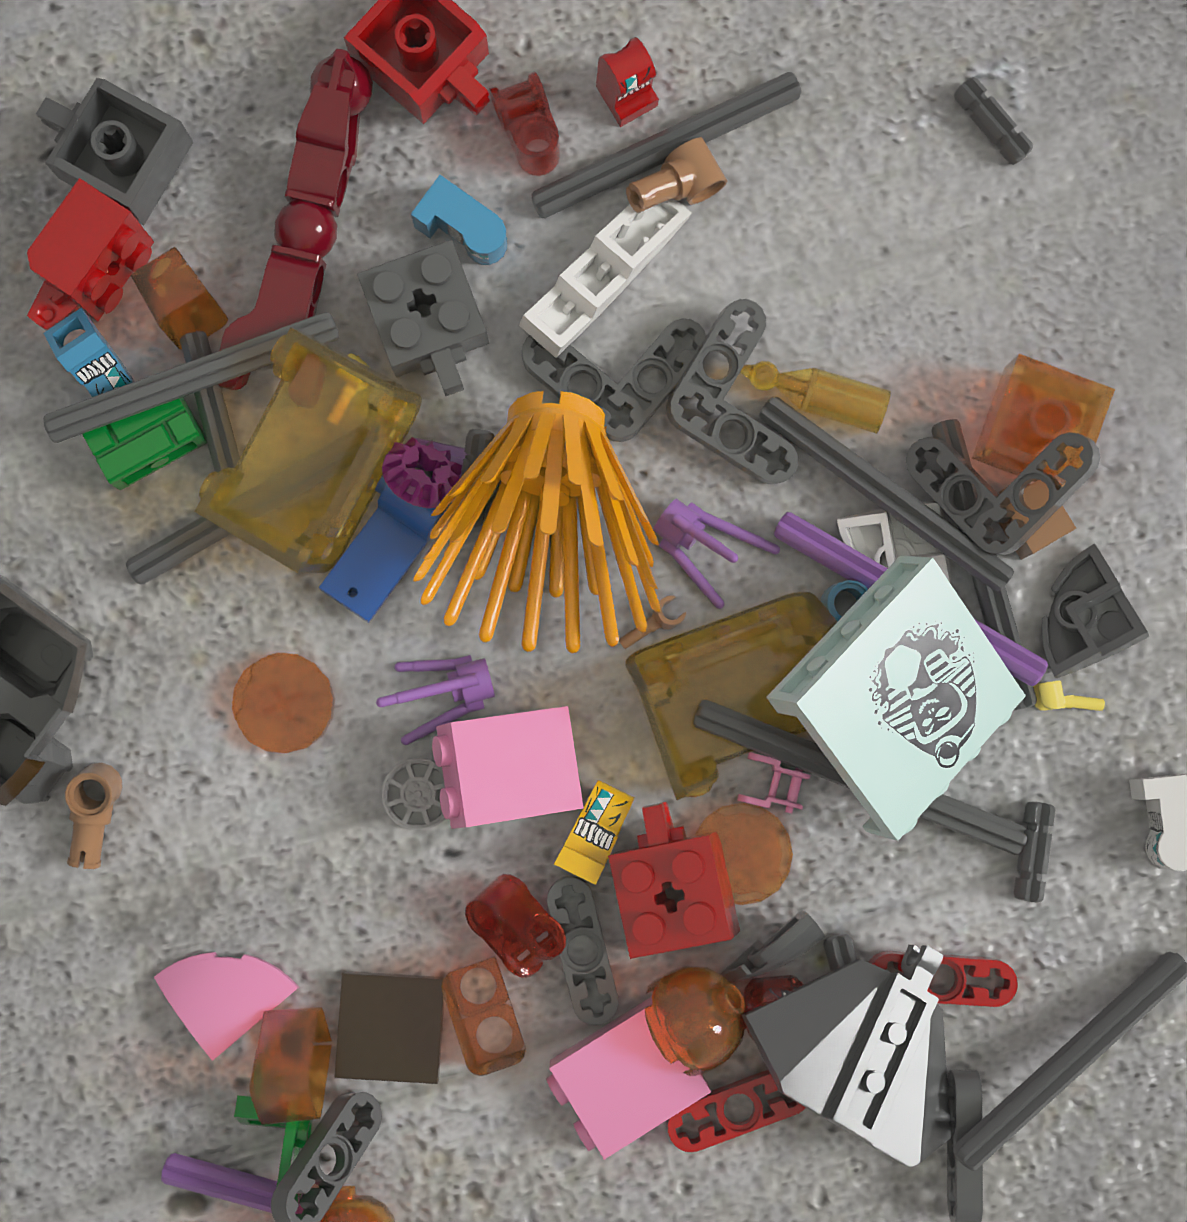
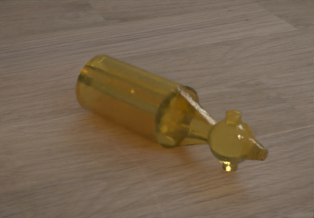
M759 361L754 365H744L740 371L741 374L750 379L751 384L758 390L767 391L776 387L800 411L875 434L878 433L882 425L891 395L890 390L815 367L779 373L777 367L772 362Z

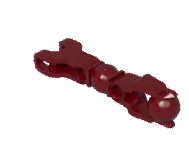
M336 49L330 56L317 64L311 75V94L297 126L296 144L284 196L289 203L281 209L275 220L274 237L277 245H272L255 308L249 314L237 318L225 329L220 350L300 322L316 314L327 265L322 258L329 254L337 239V224L334 217H339L340 207L343 203L352 166L355 165L357 158L360 112L364 111L369 103L373 89V81L369 70L361 61L351 57L346 50ZM323 346L287 359L290 364L288 392L290 398L297 406L309 409L319 399L329 362ZM251 372L220 383L219 386L229 390L242 389L247 385Z

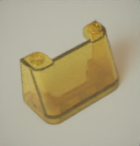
M290 327L287 335H283L276 342L270 355V360L274 363L273 374L280 378L281 381L236 467L224 468L220 472L214 471L206 477L199 491L201 500L194 512L296 573H326L336 565L349 545L377 492L375 488L383 475L382 464L384 458L395 442L403 444L419 413L422 397L409 388L323 342Z
M794 592L646 646L635 651L626 659L625 666L676 800L706 794L719 778L717 764L753 751L696 728L693 725V718L702 700L712 701L794 735L807 731L796 716L777 713L766 697L837 623V620L815 594L811 592Z

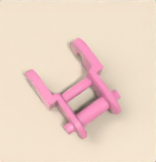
M749 752L747 759L772 765L774 773L768 796H765L763 800L738 794L737 800L765 808H770L771 802L785 805V812L791 814L794 808L802 810L803 806L797 803L802 779H810L811 775L802 773L803 770L798 768L795 771L780 767L781 761ZM781 773L792 776L786 800L775 798Z

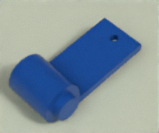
M383 475L375 488V491L381 494L377 503L378 508L319 586V590L367 623H370L429 542L433 527L447 510L446 508L438 516H431L435 508H422L405 502L391 491Z

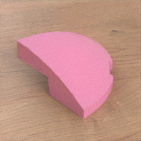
M216 952L201 953L180 960L154 976L158 986L178 1017L212 1061L296 991L299 986L279 968L248 954L243 955L240 959L215 957L217 956Z

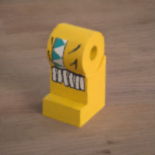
M597 780L554 865L596 885L635 797Z

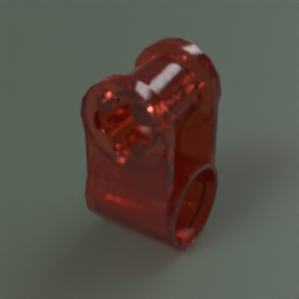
M535 71L529 73L527 80L501 90L496 86L489 88L495 113L503 131L508 136L521 168L528 174L536 176L546 175L553 171L560 159L559 133L537 73ZM536 139L545 140L550 144L546 149L539 152L530 151L526 148L529 142Z
M511 874L497 876L465 908V917L470 928L488 944L502 960L507 970L518 977L527 978L536 974L541 969L544 960L556 958L563 952L566 946V936L559 922L551 917L533 897L525 883ZM547 931L548 936L538 943L536 938ZM528 949L530 954L522 960H518L517 957Z

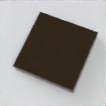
M344 971L341 979L334 1078L438 1084L446 977Z

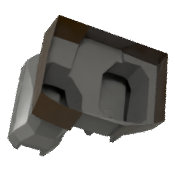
M1 575L0 805L6 806L14 798L23 804H33L48 801L51 798L48 794L65 772H70L73 768L71 750L53 736L70 713L74 712L86 660L91 661L93 651L91 641Z

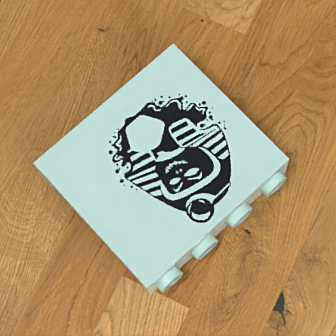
M899 556L766 698L777 713L796 716L869 814L870 818L862 826L864 830L871 834L899 841L903 835L914 828L917 819L928 806L948 789L950 781L965 764L979 754L981 746L994 731L1009 720L1012 711L1026 695L934 558Z

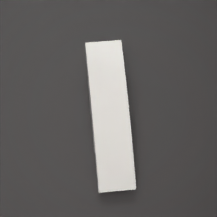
M669 199L641 213L634 211L629 204L595 236L590 248L559 275L555 286L523 315L519 326L557 358L646 267L689 219L692 212L674 199Z

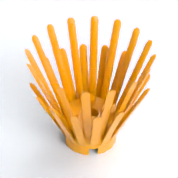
M544 391L531 392L517 398L508 409L507 424L498 432L431 514V516H438L447 508L430 533V539H435V541L423 557L425 560L417 570L413 582L420 581L425 577L449 540L450 543L444 552V556L421 596L422 605L430 603L501 480L502 482L444 615L445 625L452 626L457 621L474 579L479 580L485 575L500 535L508 527L479 631V638L482 642L487 643L492 639L507 585L511 592H518L522 588L535 530L521 642L522 648L527 652H531L536 648L551 535L549 593L551 596L558 598L563 594L564 590L566 649L570 653L578 652L580 649L578 505L588 587L592 594L599 596L605 639L609 646L615 647L618 644L619 635L595 488L624 583L636 628L642 633L647 629V622L631 565L637 567L651 608L660 613V604L655 589H658L650 569V567H653V557L636 515L650 542L655 545H659L606 436L607 426L604 427L605 414L603 410L590 399L571 392L560 391L559 404L542 403Z

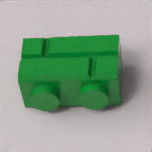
M184 397L82 434L110 485L120 491L207 444L206 437Z

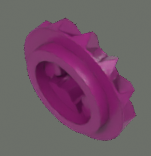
M411 437L405 444L394 443L384 458L382 473L391 491L405 502L422 508H436L460 479L462 465L451 461V450L438 451L435 449L433 440L425 445H421L414 437ZM417 463L422 465L425 471H433L431 478L426 476L423 470H415Z

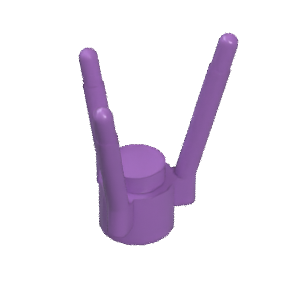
M676 498L665 509L653 528L654 532L663 537L658 546L670 554L717 609H721L724 607V601L679 547L682 545L689 550L696 541H699L729 562H737L738 555L704 532L706 527L704 524L775 555L780 552V547L758 535L703 511L692 502L686 506Z
M471 655L456 659L397 662L394 666L397 672L456 671L447 673L448 680L379 697L376 700V704L378 707H386L450 691L452 692L454 702L465 701L404 735L401 738V743L409 745L436 731V726L453 722L467 713L485 709L483 700L493 698L495 694L485 658L472 661Z

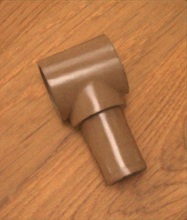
M699 137L673 150L666 157L660 171L630 183L626 188V195L633 210L641 213L669 199L679 201L686 198L690 205L700 203L719 192L728 181L704 139Z
M93 763L86 766L67 785L65 799L70 809L69 819L74 822L70 855L67 860L69 866L78 868L80 862H84L83 869H97L101 867L100 858L105 825L111 823L113 803L120 797L123 788L119 772L111 765ZM92 779L98 781L105 790V799L96 801L88 797L84 791V780Z

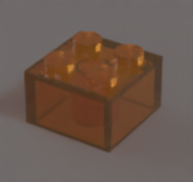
M1018 354L1004 367L972 459L1018 476L1061 434L1069 432L1082 434L1093 440L1096 444L1115 389ZM1067 446L1063 452L1068 459L1059 470L1050 469L1047 465L1043 471L1055 477L1061 487H1063L1066 480L1058 477V475L1069 465L1077 468L1082 466L1084 462L1079 455L1084 449L1083 446L1078 449Z

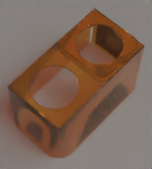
M173 247L136 270L130 276L160 329L178 349L182 350L181 336L196 331H204L207 337H209L227 324L228 317L200 279H197V275L189 264H186V260L177 248Z
M496 956L446 972L441 988L469 1071L475 1075L484 1076L521 1062L525 1056L526 1046L513 1006L505 1004L507 1000H510ZM473 968L488 970L496 980L494 996L483 1004H474L467 1001L461 992V979L467 971ZM489 1017L503 1018L512 1029L510 1045L499 1053H489L483 1050L477 1041V1028L483 1020Z
M322 1007L264 1011L249 1084V1092L258 1119L262 1125L321 1118L332 1045H313L314 1043L332 1042Z

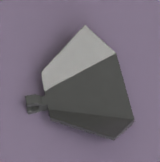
M908 945L901 962L902 975L891 973L862 959H856L790 991L784 996H779L780 998L777 997L741 1015L780 1093L907 1167L920 1164L951 1138L943 1009L937 1004L939 998L927 991L944 955L931 947L922 945L921 948H918L915 945Z

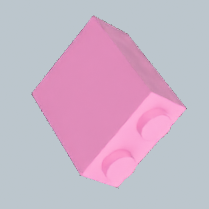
M568 706L450 722L436 726L437 736H434L432 741L433 757L436 765L442 767L445 788H442L440 791V806L444 818L450 819L451 829L584 808Z
M654 995L551 1059L549 1069L553 1075L546 1078L551 1091L560 1105L563 1106L570 1102L580 1120L573 1123L587 1150L590 1151L597 1147L604 1160L711 1093L707 1081Z

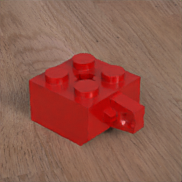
M378 0L343 37L349 55L361 61L369 70L372 80L423 124L444 102L450 105L456 99L476 116L490 102L488 90L475 79L479 73L476 67L489 54L487 35L477 21L452 0Z
M81 178L78 179L27 250L30 269L44 281L27 316L46 331L81 307L88 316L97 322L104 313L112 312L123 296L122 287L133 272L138 273L146 266L152 254L151 247L154 241L134 215Z
M667 802L644 806L642 812L646 834L637 835L639 847L608 855L630 959L732 940L740 932L722 844L717 831L686 837L684 826L673 827ZM671 883L674 890L682 889L684 892V898L677 902V905L675 900L668 899L665 890L671 887Z

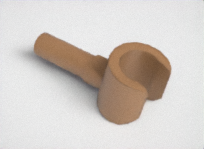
M666 596L659 601L660 613L652 611V616L646 619L647 629L644 633L634 628L619 638L623 648L627 649L659 628L670 630L684 620L686 612L675 620L667 619L662 613V607L673 601L676 597Z

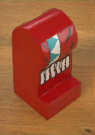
M637 37L630 39L627 45L618 52L603 54L598 59L596 88L620 127L656 108L659 102V98L652 88L653 78L656 77L653 61L647 49Z

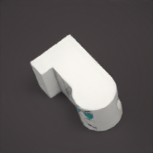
M1187 774L1129 779L1132 800H1146L1150 828L1145 845L1148 858L1160 868L1178 871L1187 870Z

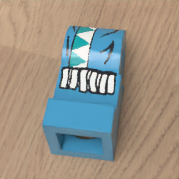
M441 175L437 177L411 213L414 228L430 239L439 228L464 245L468 256L474 262L481 265H491L498 262L505 255L507 237L506 228L501 218Z
M82 307L43 333L57 360L67 372L70 371L81 386H85L92 397L135 382ZM78 329L86 331L67 345H63L65 337L70 332Z

